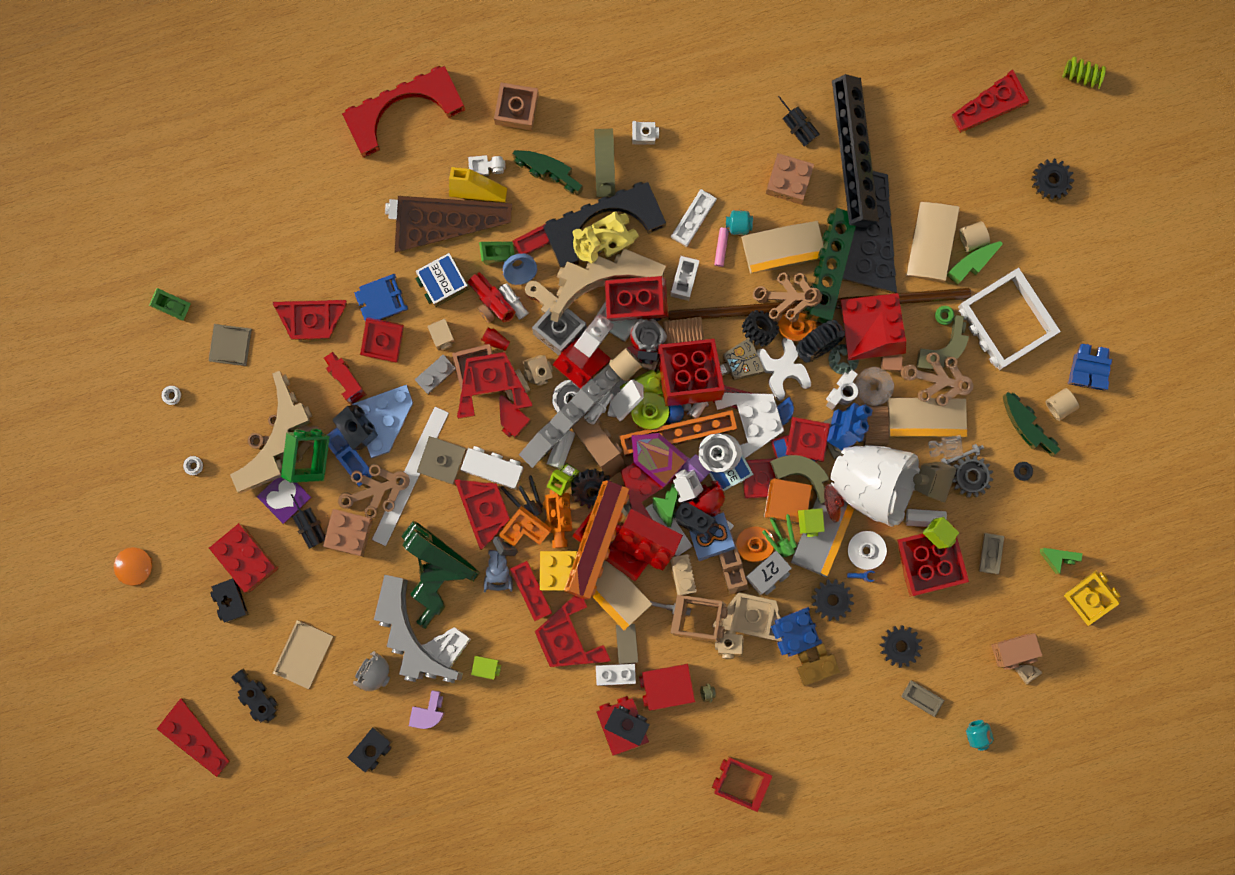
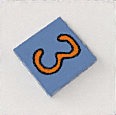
M724 512L713 517L716 519L719 529L709 543L690 532L699 561L736 549Z

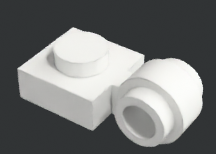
M487 155L468 157L469 169L483 176H489V169L493 171V174L504 173V169H506L505 160L501 156L492 157L490 162H488Z

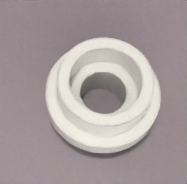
M168 386L162 391V399L166 404L175 405L181 399V392L175 386ZM171 392L175 393V397L173 399L169 398V394Z
M191 456L184 461L183 467L187 474L198 475L203 469V462L200 458ZM195 462L197 467L191 469V464Z

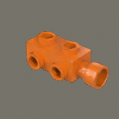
M550 490V494L545 495L543 507L547 514L545 524L552 528L550 532L553 533L554 538L552 540V548H566L568 543L567 539H565V532L572 531L569 493L559 495Z

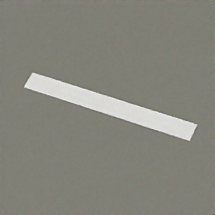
M434 407L404 471L409 476V485L406 489L399 491L394 502V509L390 512L385 511L372 540L382 545H387L420 473H417V469L429 436L438 437L448 412ZM401 478L398 484H402L404 480ZM390 502L387 507L388 509L392 508V503Z

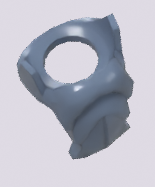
M489 550L490 559L488 560L489 567L486 569V576L484 578V592L487 589L498 591L510 589L512 592L513 580L509 575L506 556L499 555L498 551ZM499 582V583H504V584H502V585H494V584H492V583Z

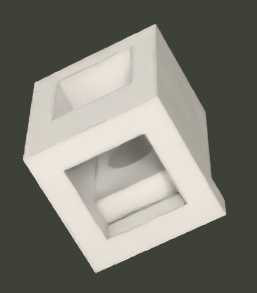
M632 121V144H655V139H659V127H655V122ZM642 130H649V133L644 134Z
M694 469L687 472L686 470H681L675 474L676 479L673 482L681 496L678 499L679 502L695 498L703 491Z

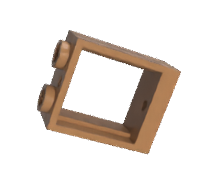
M677 595L671 634L678 637L720 643V638H723L725 633L723 620L727 618L728 607H726L723 601ZM688 604L718 608L714 635L683 631Z

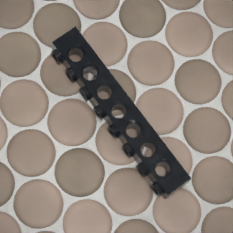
M844 74L832 80L848 218L849 225L866 228L878 223L879 218L862 81L859 77Z

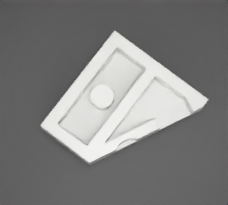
M454 627L443 635H439L432 641L422 645V647L435 660L451 668L471 638Z

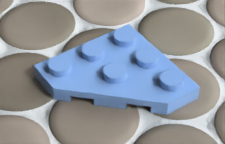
M407 385L352 404L358 405L364 410V415L374 425L375 431L378 434L367 445L371 458L389 453L393 447V443L413 405Z

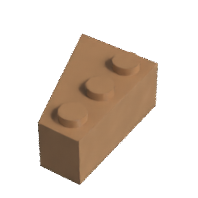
M583 416L572 427V430L592 455L597 465L604 471V474L612 478L627 467L621 456L623 451L617 443L613 444L610 441L612 436L606 428L604 430L601 429L599 425L602 423L599 419H597L595 424H590Z

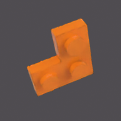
M521 506L499 533V536L512 546H515L525 534L540 545L552 528Z

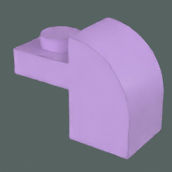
M431 691L428 709L412 707L409 726L426 729L437 725L442 720L445 712L437 711L438 707L441 708L443 696H440V691Z

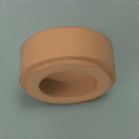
M485 304L477 308L487 323L494 320V315Z

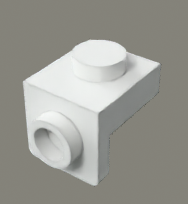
M389 199V203L385 204V214L388 215L389 219H397L398 200Z

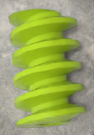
M1073 56L1070 61L1068 60L1062 78L1069 74L1070 81L1077 77V83L1084 79L1085 86L1090 81L1091 88L1098 84L1099 89L1103 82L1106 68L1102 66L1098 70V64L1096 63L1091 67L1090 61L1084 65L1083 59L1077 62V58Z

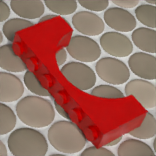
M445 66L434 67L430 70V73L417 75L413 78V81L408 83L402 82L391 91L385 90L374 99L368 98L361 105L348 107L342 113L363 158L380 151L377 142L379 121L384 112L400 100L407 98L427 99L437 104L448 118L465 111L462 100Z

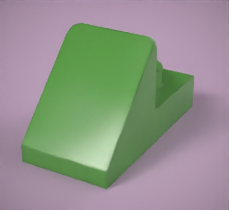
M479 242L481 260L486 265L494 262H506L508 258L515 255L513 242Z
M156 288L149 306L157 311L164 312L184 321L191 303L159 288Z
M672 484L671 490L666 492L665 499L653 497V509L667 527L672 526L673 515L675 514L679 499V492L676 490L675 484Z
M1049 548L1040 549V554L1055 574H1060L1062 560H1064V564L1075 565L1076 562L1082 561L1083 553Z

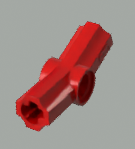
M480 272L474 274L467 283L478 294L482 303L490 311L492 310L503 323L509 322L514 318L515 310L505 301L504 296L499 290L492 286Z

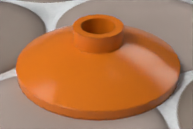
M800 312L799 318L795 322L788 320L786 314H784L779 320L778 326L780 333L787 339L801 341L808 333L816 329L815 321L805 319L806 314Z
M762 527L746 528L738 535L736 540L739 555L749 562L766 560L773 553L774 547L762 531L765 530L774 540L772 534ZM757 545L759 548L753 549L752 547Z

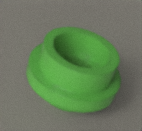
M941 306L936 310L935 318L942 325L950 324L954 319V311L949 306ZM941 313H947L948 317L943 319Z

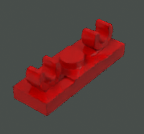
M528 561L511 568L510 571L534 622L552 614Z

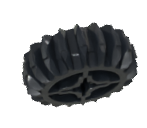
M831 320L818 326L797 344L796 351L799 357L807 363L813 362L815 359L817 360L828 353L844 338V328L836 320Z

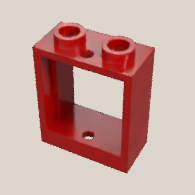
M728 756L727 760L723 759L719 768L722 771L720 778L716 777L713 782L712 788L715 789L713 793L758 812L772 775ZM731 764L762 776L751 803L721 791Z

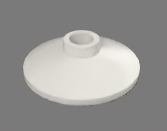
M860 532L853 536L849 542V558L858 568L865 570L874 569L881 565L886 557V544L882 537L875 532ZM864 547H868L870 549L869 554L863 553Z

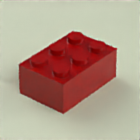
M663 276L605 280L608 320L625 321L639 320L640 318L668 317L666 279Z
M630 509L611 545L663 571L676 553L683 535Z
M238 523L209 547L210 551L244 593H250L278 570V567L242 524Z

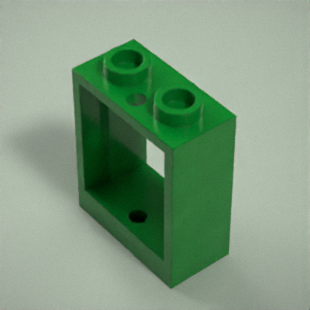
M311 429V432L304 430L286 432L281 477L290 483L324 481L330 436L322 433L323 431L320 429ZM314 440L311 468L295 469L298 441Z

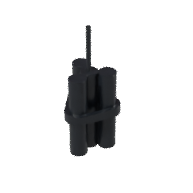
M778 96L789 111L782 119L791 129L790 133L794 134L805 147L817 138L820 133L810 122V117L807 118L799 106L790 110L782 98Z
M291 494L299 510V513L292 517L299 529L297 532L299 535H302L306 545L311 549L324 542L326 535L320 526V520H317L311 507L301 511L293 494Z

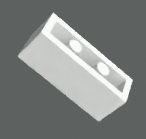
M475 446L473 449L468 448L461 471L515 490L517 489L524 469L520 466L521 462L510 459L509 462L502 460L503 456L496 453L491 455L485 454L484 449Z

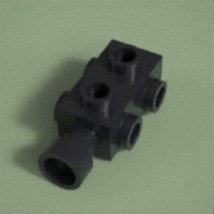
M243 668L231 677L234 683H238L241 687L237 691L239 693L238 699L244 706L248 705L251 709L249 713L256 722L259 720L260 723L263 721L268 723L276 717L275 712L278 711L276 708L278 703L273 696H267L264 692L267 688L260 680L258 682L255 679L250 681L247 677L248 673ZM249 690L254 691L253 697L248 696ZM261 705L266 707V711L264 713H261L259 711V707Z

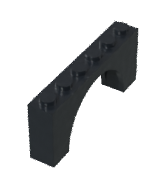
M638 182L632 186V189L627 191L626 189L619 190L613 197L608 198V196H605L594 205L586 204L575 213L569 211L563 215V218L558 220L553 218L545 222L546 225L543 226V230L559 267L564 268L567 262L575 265L579 264L573 247L574 236L572 232L575 229H582L590 219L606 212L626 213L637 219L644 226L648 234L666 227V221L649 183Z

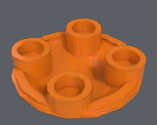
M126 548L115 559V575L118 580L126 585H141L151 574L152 558L140 548Z

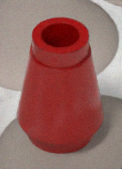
M489 327L481 338L485 345L490 344L491 347L506 351L511 342L496 329Z

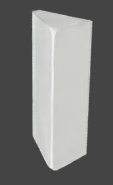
M630 380L610 401V405L619 421L623 420L643 399V385L635 380Z

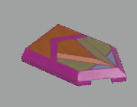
M660 433L632 435L634 463L664 487L684 465L688 457Z

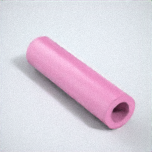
M720 228L715 266L724 267L729 234L728 228Z

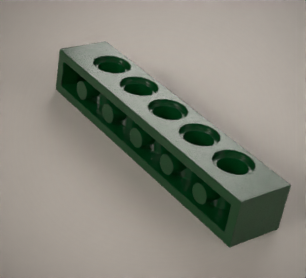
M836 208L832 213L830 212L827 218L829 227L828 230H825L822 241L825 243L818 254L820 262L819 266L817 265L814 270L815 282L811 284V288L820 290L825 305L819 303L814 307L808 306L804 310V312H807L805 319L821 324L833 319L856 227L849 225L848 211ZM836 227L842 230V234L836 231ZM831 245H835L838 248V252L832 250ZM827 262H830L834 269L828 268ZM822 280H826L829 283V287H825Z

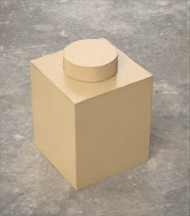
M445 319L427 326L437 350L449 349L455 343Z

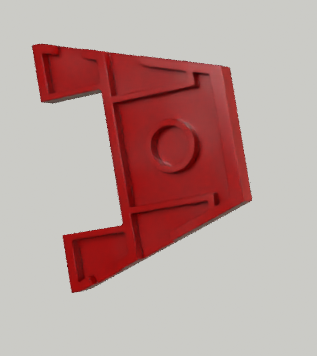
M505 352L466 358L457 413L458 419L475 416L473 396L512 390L515 410L533 407Z
M633 462L620 471L624 487L629 489L630 508L652 519L642 502L664 487ZM674 475L665 486L673 482V480L676 479V476Z
M574 595L535 631L550 667L611 661L604 645L585 652L569 615L587 608L583 598Z

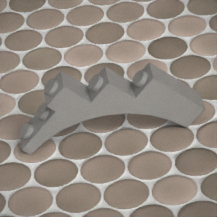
M607 365L599 374L586 383L521 451L519 455L532 468L621 380L611 366Z
M384 575L374 620L380 621V626L389 628L391 626L387 647L392 648L393 653L401 655L404 653L400 675H404L405 680L416 682V679H423L424 672L426 677L436 679L438 675L444 677L443 681L455 683V680H461L462 672L448 668L435 660L417 640L411 628L406 609L408 580Z

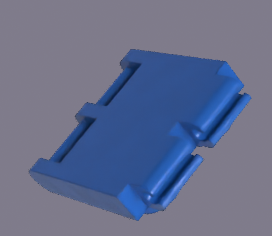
M395 274L359 287L360 291L354 293L359 306L366 304L365 307L360 309L365 322L367 317L383 320L408 310V306L404 304L401 296L402 291L397 286ZM390 280H392V283H393V286H394V288H395V291H393V288H392V285H391V283H390ZM396 296H398L401 307L399 306Z
M809 607L774 620L776 624L772 625L771 628L775 639L780 637L782 641L777 642L782 655L788 654V657L823 643L817 635L816 624L812 622Z

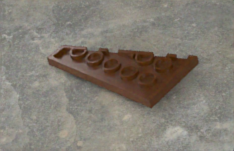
M398 196L394 253L511 223L512 203Z

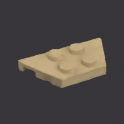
M737 593L727 606L728 615L723 620L725 630L782 641L781 637L775 639L771 628L772 625L776 624L774 620L781 618L777 602L771 599Z

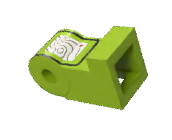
M566 463L562 469L553 471L547 487L557 494L563 495L571 487V483L574 482V476L578 477L580 471ZM554 484H560L562 487L558 488Z

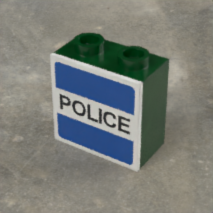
M450 253L416 270L418 277L415 279L420 288L425 287L427 293L424 295L428 303H433L435 307L469 290Z

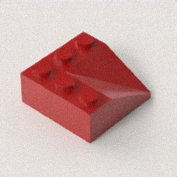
M898 293L841 300V315L845 331L848 361L906 354V337Z
M715 339L658 345L665 406L722 400L725 388Z
M923 533L897 540L909 597L969 582L957 537L955 538L956 542L951 547L938 549Z

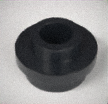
M1019 462L1014 467V476L1020 481H1026L1032 477L1033 468L1027 462ZM1021 468H1024L1026 470L1025 475H1022L1020 473Z

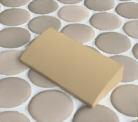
M920 202L906 276L940 283L946 281L959 213L958 206Z

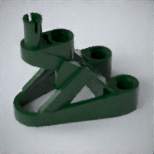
M413 520L401 536L405 540L402 546L418 558L420 582L410 595L427 607L416 621L417 624L423 625L422 628L426 629L435 615H440L445 608L438 592L443 582L463 580L465 578L474 582L480 572L428 529ZM421 560L428 562V564H422Z

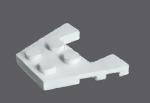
M724 393L722 400L715 401L717 410L737 404L748 443L740 445L744 458L784 432L773 394Z

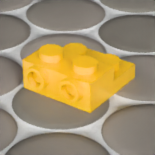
M1097 570L1064 594L1088 626L1119 605L1121 601L1119 599L1121 595L1115 587L1111 589L1107 584L1109 580L1103 572L1098 573Z

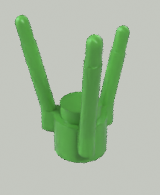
M789 514L786 515L790 541L788 538L783 539L774 519H770L780 540L777 542L778 546L765 530L762 531L782 558L795 553V547H797Z

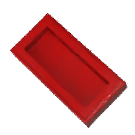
M544 225L512 240L519 254L529 255L549 244L543 230Z

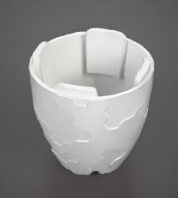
M880 446L844 448L841 451L844 455L838 456L831 472V480L834 483L831 482V486L844 501L869 518L891 527L899 525L904 519V511L909 503L912 492L915 490L913 477L920 471L918 468V456L911 452Z

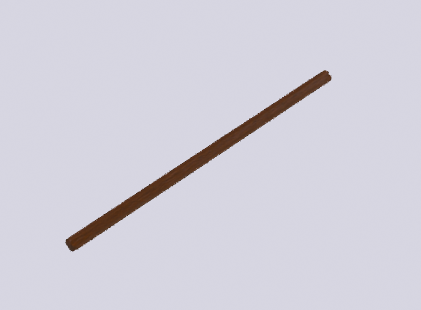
M971 289L898 293L900 304L960 300L971 298ZM878 295L838 298L835 309H841V300ZM821 299L820 304L825 305V301ZM796 301L783 313H786L789 309L795 308L801 301ZM782 302L671 310L668 312L669 321L695 317L709 319L749 316L755 310H758V312L762 310L765 314L766 312L769 313L771 309L778 307Z

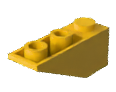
M451 167L449 197L494 202L506 201V187L471 169Z

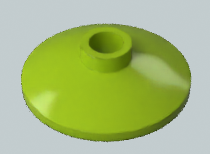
M647 392L643 393V399L631 411V416L638 426L653 430L665 424L669 416V407L665 406L663 397L656 393ZM646 411H651L652 415H646Z

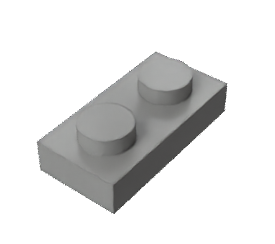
M442 355L421 373L415 381L429 394L450 376L456 368Z

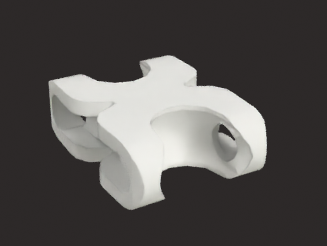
M786 337L782 340L784 355L780 359L770 358L764 349L756 350L765 370L764 372L773 373L769 379V386L778 401L785 397L783 381L786 378L796 379L802 388L807 389L811 387V380L806 368L802 364H794L798 357V352L793 341Z

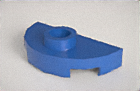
M790 397L777 406L782 425L787 424L794 413V403Z

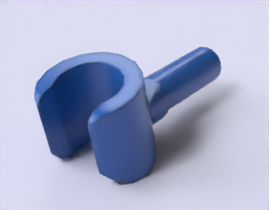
M869 570L864 573H847V578H860L865 582H873L874 580L867 578V574L875 572Z

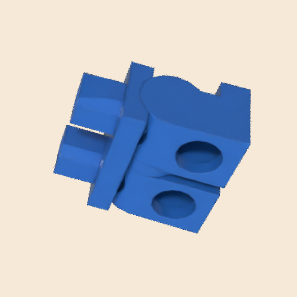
M1080 344L1078 353L1074 354L1068 384L1081 387L1087 386V388L1102 391L1108 390V378L1112 359H1109V348L1098 347L1097 355L1093 356L1090 355L1092 345Z
M853 403L843 412L839 409L834 411L831 421L832 427H830L827 442L839 450H843L856 443V440L858 442L863 441L864 433L868 432L869 429L867 419L872 415L873 410L866 404L859 406Z

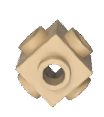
M539 355L522 361L525 368L524 376L529 383L539 386L547 383V379L552 378L551 372H553L550 362H547L545 355Z
M725 631L724 637L720 638V643L715 642V650H718V654L722 655L723 659H734V656L743 657L744 637L743 635H737L735 631ZM728 643H732L730 647H726Z

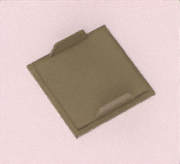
M214 324L209 362L247 366L252 329Z

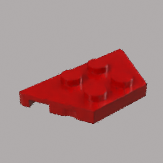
M347 300L273 302V306L291 340L330 339L347 305Z
M454 480L478 546L482 550L510 520L497 483Z

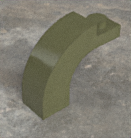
M613 128L594 129L597 197L615 196Z
M956 315L954 317L950 342L945 348L940 350L920 349L918 351L917 370L935 371L926 360L927 355L931 352L939 355V362L943 368L946 367L944 361L947 357L959 358L965 350L969 336L961 335L965 333L966 322H963L964 316ZM934 355L930 357L932 362L935 361ZM952 359L948 361L949 365L953 363Z
M788 455L770 462L777 479L790 475L804 476L812 483L820 504L829 501L830 491L827 485L823 486L822 484L828 481L829 478L825 471L813 460L803 456Z

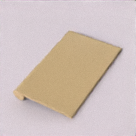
M297 620L273 674L309 689L333 636Z

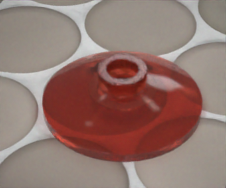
M827 484L824 489L826 509L830 519L833 522H838L841 516V507H844V499L841 495H838L831 484Z

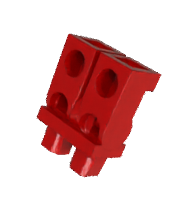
M334 352L324 357L328 364L326 370L344 387L346 391L342 395L350 405L367 395L348 369L350 367L342 357L339 359Z

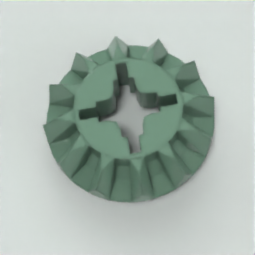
M846 344L834 347L828 358L832 370L838 374H844L845 372L848 374L851 370L854 371L859 364V359L849 360L848 364L842 362L838 365L837 363L841 359L840 354L846 356L847 348Z

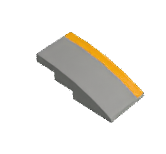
M831 494L828 497L829 501L820 504L818 497L816 498L813 509L823 508L825 532H818L819 536L807 537V533H803L791 561L793 564L824 577H827L854 511L851 505L834 494Z

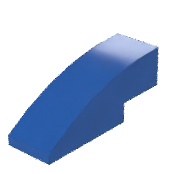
M338 428L327 434L330 436L328 447L350 476L354 471L358 470L363 475L369 478L372 477L369 473L368 465L357 450H352ZM355 473L353 478L359 480L361 476Z

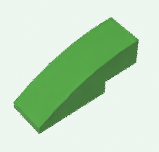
M1001 241L992 243L967 255L949 271L947 277L958 285L969 271L976 276L1003 243Z

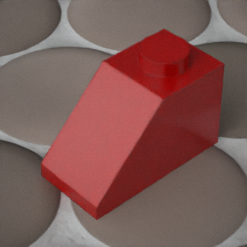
M501 394L499 397L500 424L503 427L501 431L509 438L511 436L517 438L531 420L519 409L515 410V406Z

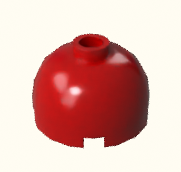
M711 481L712 485L708 487L705 484L702 485L703 491L697 497L686 500V502L711 517L716 516L721 512L720 508L725 501V493L718 481Z

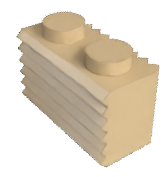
M688 554L672 557L670 560L677 595H687L697 591L693 581L695 578H693L694 574H692L691 563L689 562L691 559H689L690 555Z

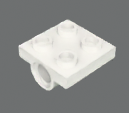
M853 370L848 374L845 372L837 382V385H839L838 389L833 388L826 398L829 401L826 406L833 410L837 403L841 405L850 404L858 395V388L853 383L858 374ZM842 390L849 391L850 397L844 396Z

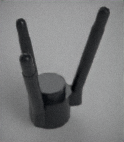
M529 475L535 501H530L522 486H519V490L527 503L524 505L526 510L537 516L543 512L541 509L543 505L540 502L533 477ZM501 486V490L520 508L522 505L504 486Z

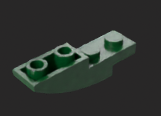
M514 150L512 153L514 162L522 168L523 166L527 167L530 170L529 173L538 179L540 177L544 180L547 174H549V178L557 184L558 182L562 183L565 186L564 189L572 195L574 193L579 195L583 190V186L570 177L572 168L566 164L536 152Z
M1009 391L1005 393L1003 401L1007 414L1022 439L1032 449L1039 445L1050 456L1056 455L1061 450L1058 447V442L1052 437L1048 438L1043 434L1044 430L1039 425L1032 424L1037 418L1034 415V410L1027 405L1024 406L1020 402L1021 399L1015 393H1010Z

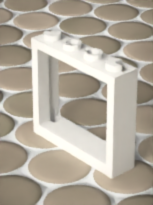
M1019 268L958 306L960 309L958 311L961 316H964L963 320L966 319L970 325L969 330L974 336L977 335L980 340V347L984 352H988L991 357L989 358L991 364L993 363L995 368L999 370L1061 332ZM1012 279L1047 334L1004 360L970 308V305Z

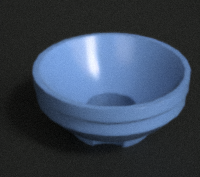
M515 254L508 258L503 265L504 278L507 282L514 285L529 282L537 273V264L528 254ZM516 260L522 261L520 266L512 265Z

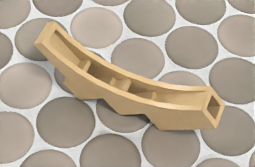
M623 249L621 255L617 254L614 262L598 256L594 263L588 262L586 269L567 262L564 268H560L557 278H560L558 284L560 288L557 292L559 298L557 302L553 301L549 311L552 312L551 320L558 323L564 311L576 299L591 290L605 286V280L663 276L666 266L627 249Z
M280 371L272 374L278 398L277 418L273 431L258 455L246 466L230 474L235 488L240 494L280 478L282 462L276 458L284 455L286 432H291L311 423L310 417H312L309 407H305L302 403L295 405L298 401L294 392L290 393L288 388L290 381L287 375H283Z

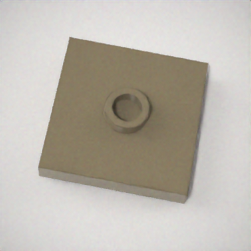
M429 436L417 473L453 485L466 448Z

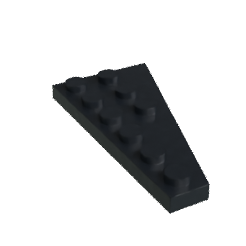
M873 171L879 222L866 228L855 227L842 280L895 294L897 293L888 174Z

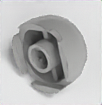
M375 651L370 654L373 656L370 660L367 658L364 660L355 675L358 680L353 681L355 686L364 691H374L381 686L385 687L390 679L387 661Z

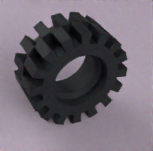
M758 310L752 311L742 325V332L746 333L745 337H749L751 343L754 341V345L760 343L761 347L764 345L768 346L779 333V326H776L778 324L777 321H773L768 316L769 313L766 312L764 314L762 310L760 312Z

